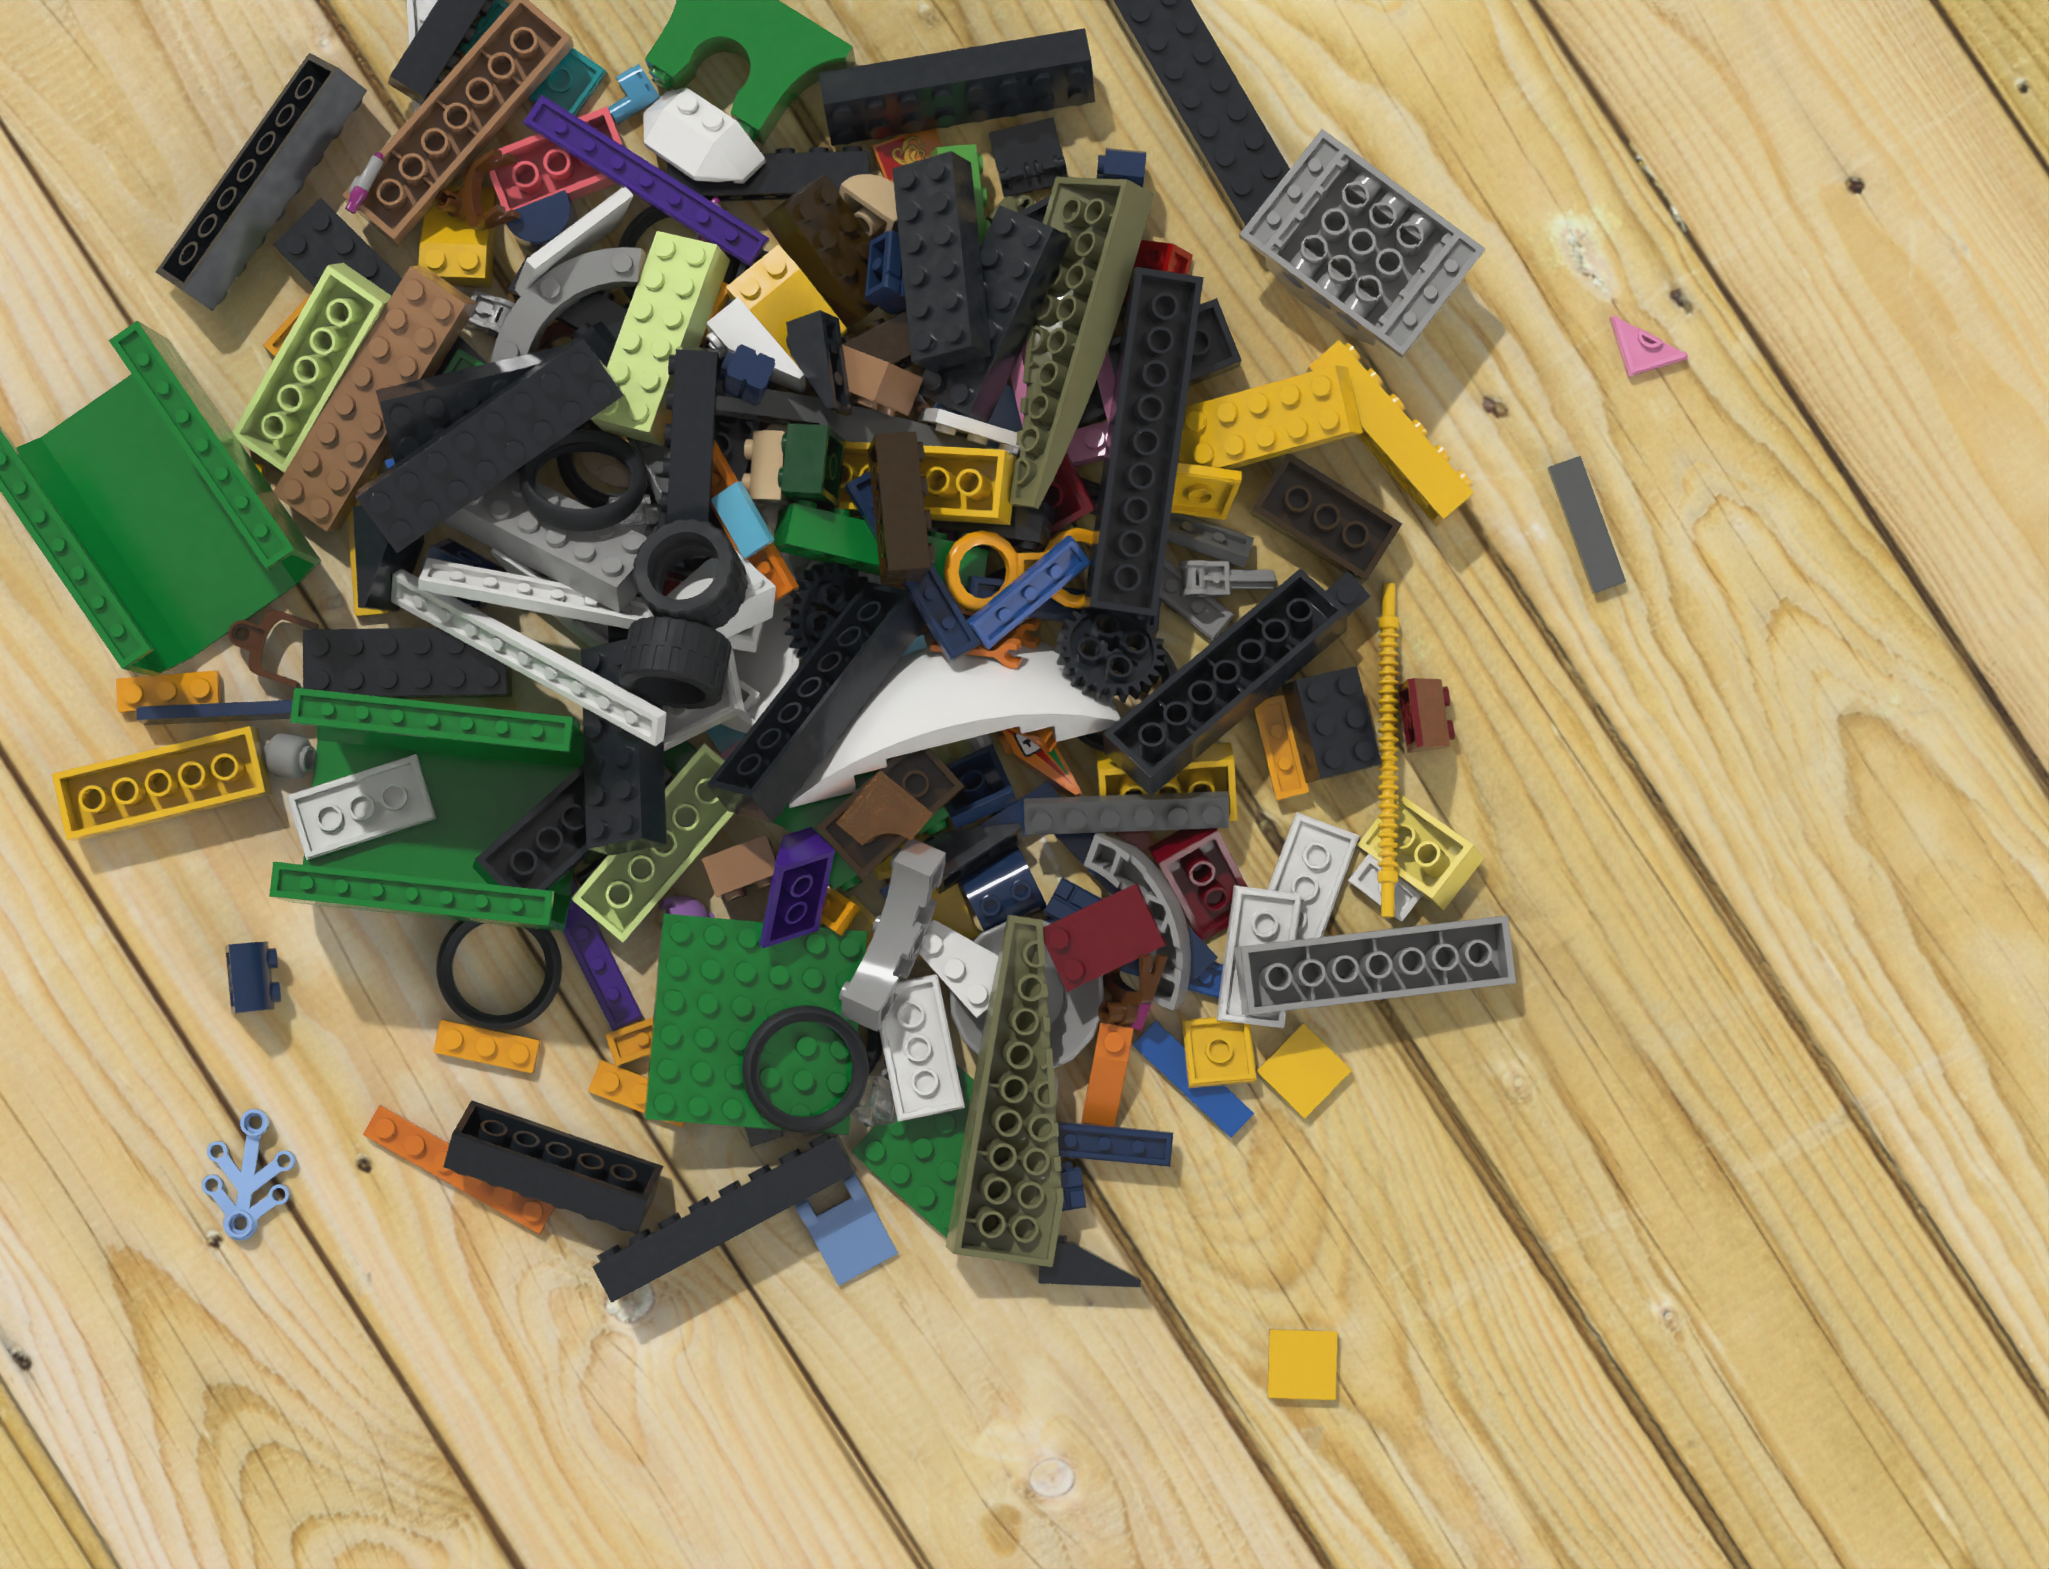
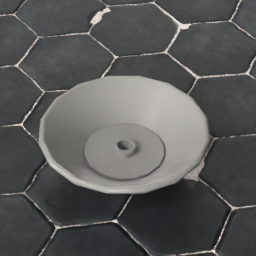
M1043 921V927L1051 924L1049 922ZM1006 922L982 932L973 942L999 956ZM1044 944L1046 961L1044 965L1045 979L1048 987L1047 1005L1051 1026L1050 1044L1053 1052V1065L1056 1068L1072 1061L1093 1039L1100 1021L1098 1009L1104 1001L1103 977L1100 976L1067 992ZM950 989L951 1016L963 1042L979 1055L987 1011L979 1019L976 1018Z

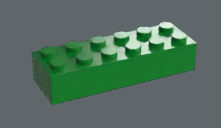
M798 500L797 504L792 503L779 510L773 536L775 539L773 542L779 552L822 563L831 562L849 565V568L859 569L860 572L880 576L877 542L864 519L850 517L851 512L845 509L831 508L830 512L817 509V503L807 500ZM928 531V543H933L935 551V563L933 565L946 585L943 573L945 559L955 542L948 541V535ZM980 545L968 550L960 561L959 577L966 591L968 576L984 577L989 550L979 548Z

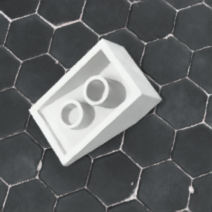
M739 297L706 323L708 329L706 337L710 342L708 346L710 349H719L720 360L726 356L728 350L735 353L737 346L743 344L756 350L757 355L761 352L775 359L776 364L770 381L798 393L806 390L805 375Z
M738 552L737 554L747 573L748 589L745 592L746 598L744 603L741 604L739 612L735 617H732L723 627L715 629L722 633L725 638L773 618L776 586ZM711 558L704 562L666 597L677 600L688 599L702 593L713 582L718 571L719 560Z

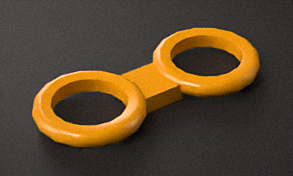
M1082 528L1062 531L1052 538L1044 551L1040 553H1016L1009 541L994 532L980 530L968 533L953 544L946 556L943 572L946 587L957 603L968 610L979 611L1069 535L1076 542L1086 543L1092 548L1094 532ZM981 544L991 546L997 550L1003 558L1006 568L1005 581L1000 590L987 598H977L968 593L961 584L959 577L960 561L964 554L972 547ZM1061 588L1051 598L1064 607L1082 609L1085 594L1074 595Z

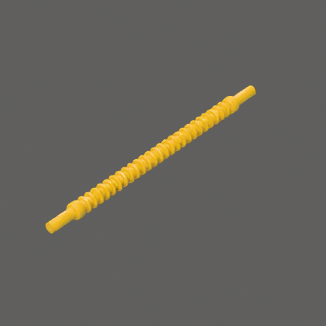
M1383 583L1382 617L1378 619V628L1382 630V633L1378 635L1382 639V642L1378 644V647L1382 648V652L1378 653V656L1382 658V661L1378 663V666L1382 667V671L1378 672V675L1382 677V680L1378 682V685L1382 686V690L1378 691V694L1382 696V699L1378 701V704L1382 705V709L1378 710V713L1382 715V718L1378 719V723L1382 724V728L1378 729V732L1382 734V737L1378 738V742L1382 743V747L1378 748V751L1382 753V756H1380L1382 766L1378 767V770L1382 772V775L1378 776V780L1382 781V785L1378 786V790L1382 791V794L1378 795V799L1382 800V804L1378 805V809L1382 810V814L1378 815V818L1382 820V823L1378 824V828L1382 829V832L1378 834V838L1382 839V842L1378 843V847L1382 851L1378 853V857L1382 861L1378 862L1381 871L1377 873V881L1381 884V917L1394 918L1395 884L1398 883V872L1395 871L1398 863L1394 861V858L1398 857V853L1394 851L1398 847V843H1395L1394 840L1399 836L1394 831L1398 828V824L1394 821L1399 817L1394 812L1399 807L1395 804V800L1399 796L1394 793L1399 789L1395 785V781L1399 779L1395 775V772L1399 770L1395 766V762L1399 760L1395 756V753L1399 751V748L1395 747V743L1399 741L1395 737V734L1399 732V729L1395 728V724L1399 722L1395 718V715L1399 713V710L1395 709V705L1399 704V701L1395 699V696L1399 694V691L1395 690V686L1399 685V682L1395 680V677L1399 675V672L1395 671V667L1399 666V663L1395 661V658L1399 656V653L1395 652V648L1399 647V644L1395 642V639L1399 638V634L1395 633V630L1399 629V618L1395 616V583Z

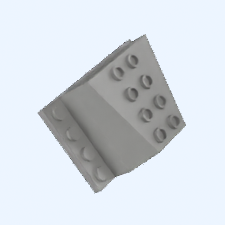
M1323 129L1320 130L1239 234L1240 239L1266 257V267L1293 296L1343 333L1372 346L1379 341L1401 358L1404 357L1485 252L1483 246Z

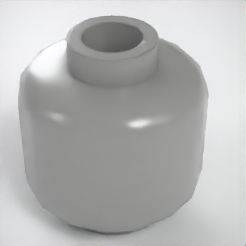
M280 733L276 734L270 743L264 746L262 757L268 771L272 775L290 779H301L312 771L315 765L316 751L306 737Z

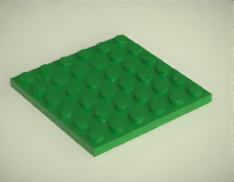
M663 913L644 1119L784 1130L763 1118L747 1096L742 1078V1061L747 1043L755 1030L767 1018L786 1008L802 1005L818 1006L841 1016L842 1001L839 1000V994L843 985L847 981L851 982L863 960L866 951L867 931L846 929L841 936L830 928L819 927L818 931L762 948L759 943L764 922ZM843 1017L858 1033L859 1023ZM796 1022L777 1031L764 1046L759 1059V1080L766 1097L779 1110L794 1116H815L834 1107L845 1095L851 1081L852 1060L845 1042L835 1031L816 1022ZM851 1114L835 1126L815 1133L849 1135Z

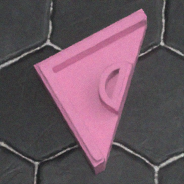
M1618 316L1610 317V323L1627 377L1688 359L1686 352L1666 344L1658 337L1619 319Z

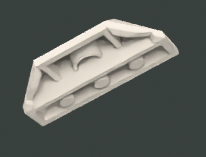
M687 87L666 91L643 113L644 146L693 180L711 182L734 181V183L744 184L766 163L763 154L735 119Z

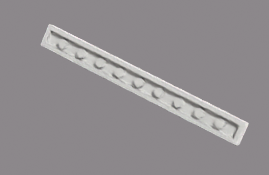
M431 558L426 559L418 582V590L626 629H629L634 621L650 617V610L641 597H634L621 613H618L560 582ZM763 622L728 637L732 648L756 653Z
M400 569L392 574V603L654 746L664 741L667 712L453 596L418 590L419 578L409 572Z

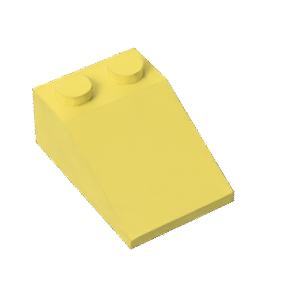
M1397 792L1396 795L1399 798L1395 800V804L1399 807L1394 812L1399 817L1394 821L1398 824V828L1394 831L1399 836L1394 840L1395 843H1398V847L1394 849L1398 853V857L1394 858V861L1398 863L1395 871L1398 872V877L1444 911L1484 860V857L1472 843ZM1377 818L1357 846L1381 862L1382 859L1378 857V853L1382 849L1378 847V843L1382 842V839L1378 838V834L1382 832V829L1378 828V824L1382 823V820Z

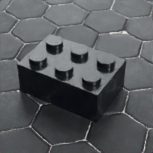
M1357 666L1297 679L1282 685L1306 784L1366 770L1382 764Z

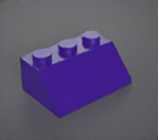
M812 827L783 835L775 863L759 943L762 948L819 930L835 849Z

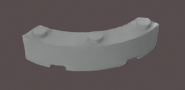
M628 247L592 251L571 258L542 275L523 293L507 315L499 331L491 362L536 352L543 338L542 335L552 321L558 318L567 308L578 302L580 298L599 290L636 287L646 261V253L642 248Z
M1098 832L1094 835L1083 866L1105 877L1117 889L1123 890L1136 883L1138 884L1166 943L1165 946L1149 953L1152 956L1150 972L1153 969L1155 955L1168 956L1153 1003L1174 1011L1183 1005L1191 971L1189 932L1179 900L1162 872L1137 847L1112 832Z
M911 837L908 838L902 849L898 847L894 851L890 861V866L893 867L890 886L883 911L878 914L873 923V938L851 982L847 981L839 994V1000L842 1001L841 1016L877 1032L897 1000V994L894 993V990L901 977L908 978L921 949L924 936L929 928L937 902L931 899L934 888H938L942 883L946 858L945 852Z

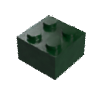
M788 423L787 433L783 434L781 441L782 453L785 454L784 467H780L778 472V486L781 488V492L795 503H798V500L815 502L821 507H839L845 449L844 439L828 425Z

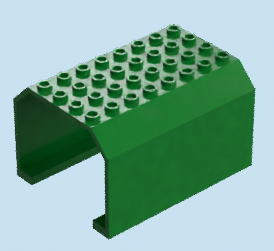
M136 321L109 340L131 372V375L42 437L16 448L0 426V492L120 667L124 670L155 677L192 659L228 634L229 628L234 622L248 620L300 584L321 560L170 340L141 322Z
M294 688L290 722L292 724L317 726V748L312 787L416 754L422 767L437 820L309 861L306 860L304 854L303 865L273 862L269 897L298 904L564 932L571 903L575 868L548 891L487 884L472 867L475 859L584 764L583 725L575 718L569 716Z

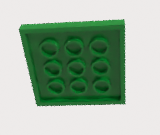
M957 1064L965 1108L898 1122L895 1105H893L851 1152L946 1238L974 1079Z

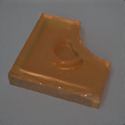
M879 770L836 824L862 846L873 837L886 833L901 835L912 841L930 820L933 813Z

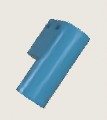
M639 64L615 77L627 96L608 107L619 125L660 98Z

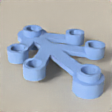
M261 1109L246 1111L240 1120L241 1129L247 1134L241 1171L229 1156V1147L225 1142L215 1141L207 1147L209 1159L217 1162L237 1189V1202L235 1204L223 1190L224 1181L219 1175L206 1176L202 1181V1189L206 1194L212 1196L224 1212L223 1227L226 1234L230 1238L239 1241L252 1237L257 1230L258 1219L276 1205L288 1202L291 1197V1191L287 1185L277 1184L269 1190L267 1197L251 1207L253 1192L281 1171L290 1170L296 1164L295 1155L291 1151L284 1150L278 1152L271 1163L256 1173L261 1135L268 1130L270 1125L267 1113ZM254 1116H258L262 1120V1125L259 1129H255L251 1125V1119ZM215 1145H220L223 1148V1155L220 1158L213 1155L212 1150ZM283 1154L290 1157L288 1167L281 1166L279 1158ZM211 1178L218 1182V1189L216 1191L209 1190L207 1186ZM277 1188H282L285 1191V1198L282 1201L277 1200L274 1196ZM238 1217H243L247 1221V1226L243 1230L236 1226Z

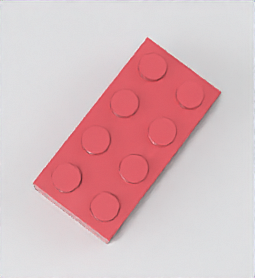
M607 106L578 117L624 146ZM539 134L499 148L498 150L502 151V156L509 153L516 156L517 162L488 172L501 206L505 207L506 212L511 209H518L563 190H566L571 201H575L617 184Z

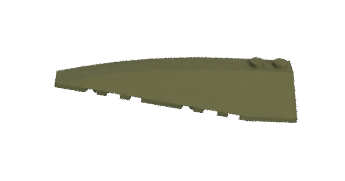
M1075 177L1055 178L1043 223L1059 230L1072 239L1034 320L1033 327H1031L1027 336L1023 383L1027 384L1026 397L1021 398L1020 412L1024 414L1023 429L1017 431L1016 444L1020 448V458L1014 462L1011 505L1039 509L1071 443L1106 356L1154 197L1153 193L1129 180Z
M1015 915L1007 916L975 1071L946 1248L957 1255L1053 1267L1064 1196L1060 1175L1062 1170L1058 1149L1059 1131L1058 1123L1056 1122L1053 1052L1050 1044L1051 1026L1050 1017L1048 1016V987L1045 979L1044 965L1046 961L1043 921L1041 919Z

